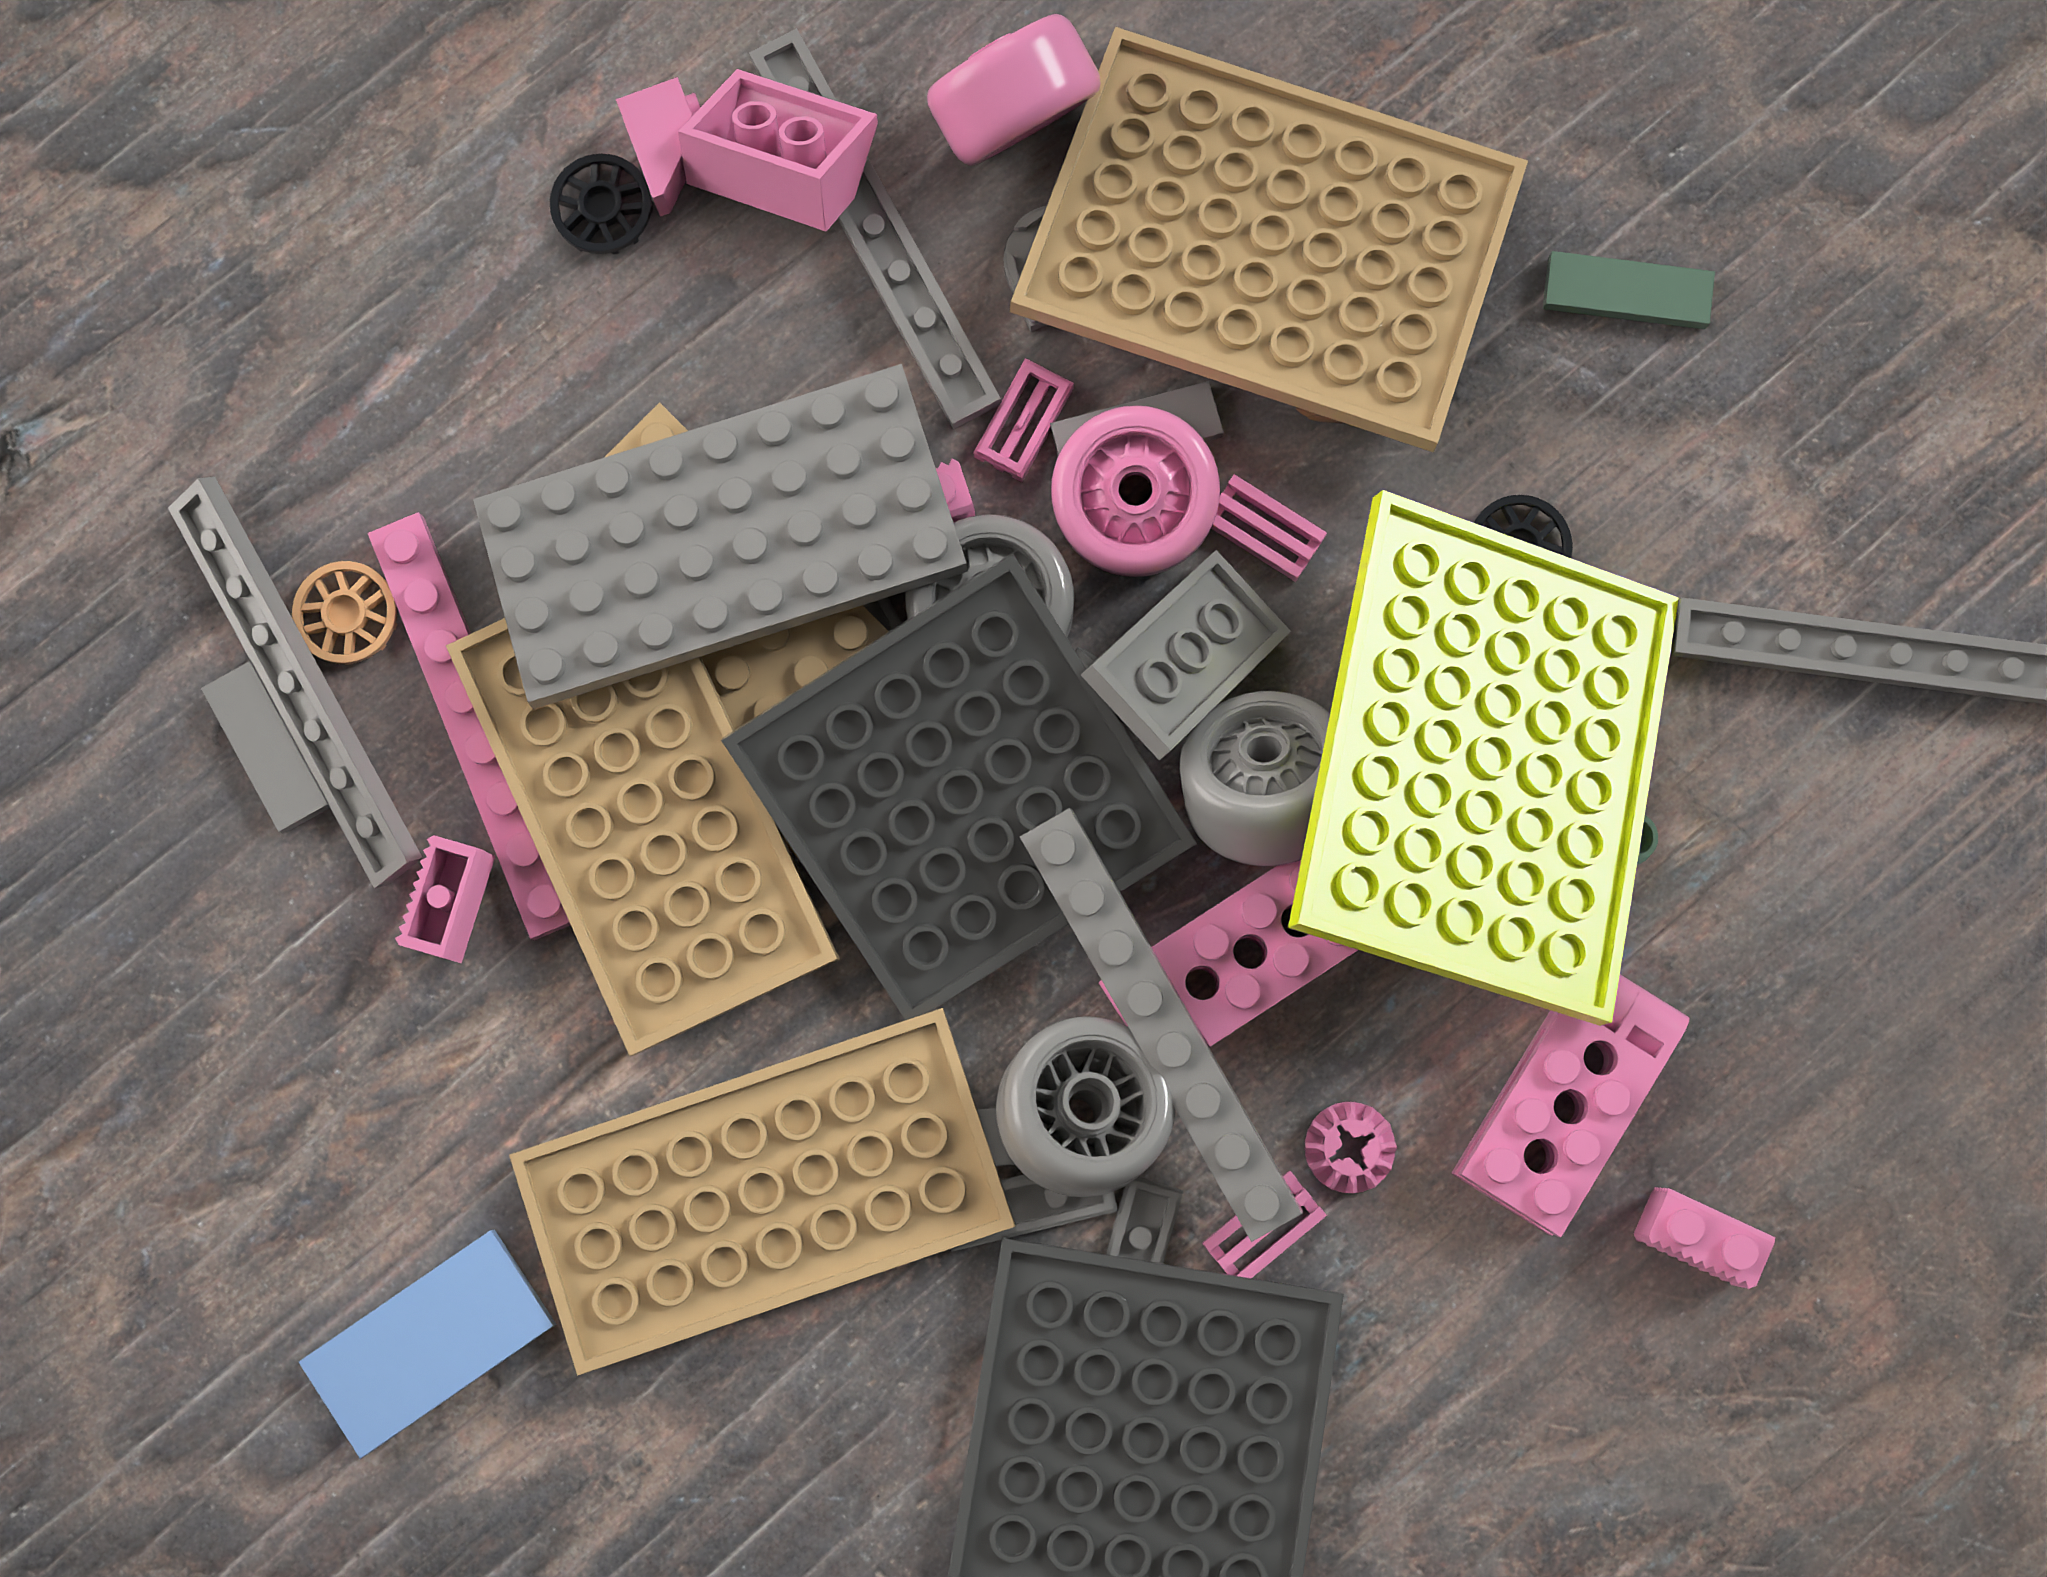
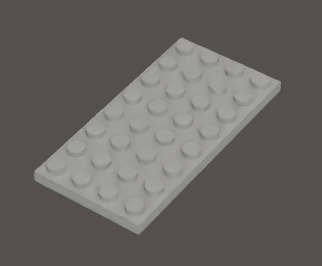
M902 364L473 499L526 698L533 709L968 572L967 563Z

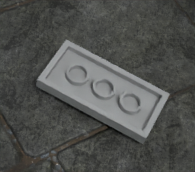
M1215 550L1088 667L1081 676L1155 757L1160 760L1291 631L1223 556Z

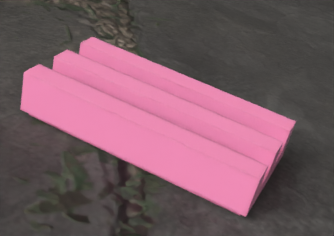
M1025 358L973 453L974 458L982 462L987 461L995 469L1001 472L1006 471L1012 474L1013 478L1023 482L1051 431L1050 423L1057 420L1074 389V383ZM1032 375L1039 379V382L1000 453H997L991 448ZM1050 385L1057 388L1019 461L1011 460L1015 449Z
M1235 474L1228 482L1225 490L1220 494L1217 514L1211 527L1212 530L1295 582L1327 534L1324 530ZM1235 494L1308 539V544L1305 545L1234 500ZM1224 511H1228L1299 556L1296 562H1291L1223 519L1221 516Z
M1291 1171L1284 1174L1283 1178L1300 1207L1303 1206L1309 1214L1241 1271L1233 1263L1269 1233L1253 1242L1250 1241L1247 1235L1225 1254L1219 1245L1242 1226L1236 1215L1202 1242L1226 1274L1253 1278L1327 1216L1312 1199L1307 1190L1297 1181L1298 1179Z

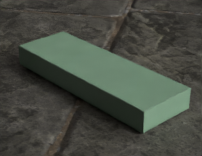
M1552 251L1548 257L1543 309L1706 329L1710 324L1715 271Z

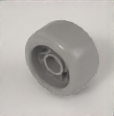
M977 515L954 522L968 572L905 592L907 618L910 619L1013 553L1066 638H1068L1073 620L1074 588L1069 568L1063 556L1052 541L1041 531L1024 521L1003 515Z
M1259 691L1239 695L1219 703L1189 732L1182 747L1180 757L1183 799L1193 830L1207 846L1230 860L1254 866L1285 865L1302 859L1330 713L1318 703L1296 694L1279 691Z
M1091 1016L1074 1017L1056 1022L1042 1029L1029 1039L1007 1067L1000 1083L996 1102L999 1135L1014 1164L1023 1174L1039 1186L1071 1197H1094L1108 1194L1135 1180L1155 1162L1163 1151L1170 1137L1176 1112L1167 1083L1161 1074L1148 1062L1129 1027L1111 1019ZM1080 1099L1089 1104L1093 1111V1122L1088 1124L1077 1119L1070 1110L1069 1100Z

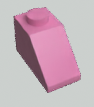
M678 77L616 99L660 217L671 213L686 182L678 131L700 109L695 93L684 96Z

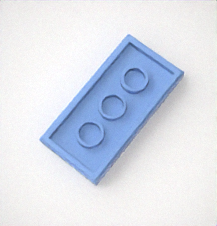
M494 1229L488 1231L299 1361V1364L361 1459L557 1324Z

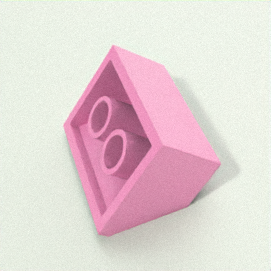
M736 69L678 131L687 184L827 231L855 199L878 124L877 114Z

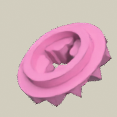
M1357 1102L1337 1103L1321 1111L1310 1124L1305 1138L1306 1160L1314 1176L1328 1188L1342 1193L1354 1194L1375 1188L1392 1170L1397 1145L1391 1125L1373 1107ZM1338 1125L1352 1138L1365 1137L1371 1134L1372 1138L1365 1141L1366 1145L1360 1149V1154L1363 1157L1361 1161L1365 1166L1364 1169L1350 1157L1341 1160L1337 1158L1332 1162L1329 1158L1337 1154L1336 1150L1342 1146V1141L1339 1138L1341 1134L1337 1129Z

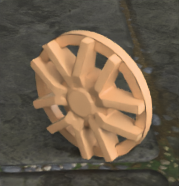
M338 561L318 568L302 582L293 601L292 619L312 654L327 662L351 665L372 657L387 646L386 643L397 627V606L387 581L378 572L358 562ZM353 571L363 574V576L350 588L344 572ZM335 573L340 590L330 594L322 579ZM374 581L381 589L364 601L360 595ZM316 585L324 601L305 604L308 593ZM386 599L387 617L371 612L373 608ZM321 612V622L304 626L303 613ZM368 620L384 625L377 638L364 631L363 628ZM326 631L321 649L311 641L309 635ZM338 635L345 636L344 655L332 654ZM357 635L371 643L365 649L354 653Z

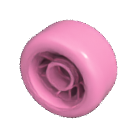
M1053 14L1043 17L1012 34H1006L972 54L968 60L945 74L929 88L927 101L934 119L954 154L964 164L971 166L1001 153L1079 107L1099 91L1101 82L1097 67L1075 27L1066 17Z
M1123 406L1094 416L1080 426L1067 440L1054 467L1051 498L1054 514L1064 537L1084 560L1112 574L1141 577L1167 571L1185 561L1198 549L1208 535L1217 514L1220 499V480L1218 469L1209 447L1198 432L1187 422L1158 408ZM1133 475L1144 477L1152 487V494L1149 500L1138 506L1125 503L1119 495V487L1122 481Z

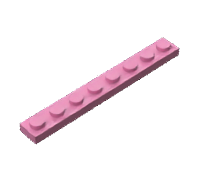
M418 512L367 533L530 939L537 940L570 926L568 917L446 648V645L471 633L424 517Z

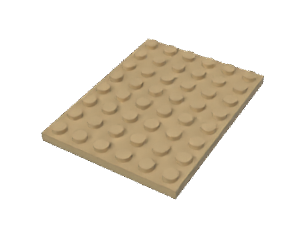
M1115 27L1098 71L1101 82L1099 91L1086 102L1011 299L1010 312L1434 452L1444 426L1528 161Z

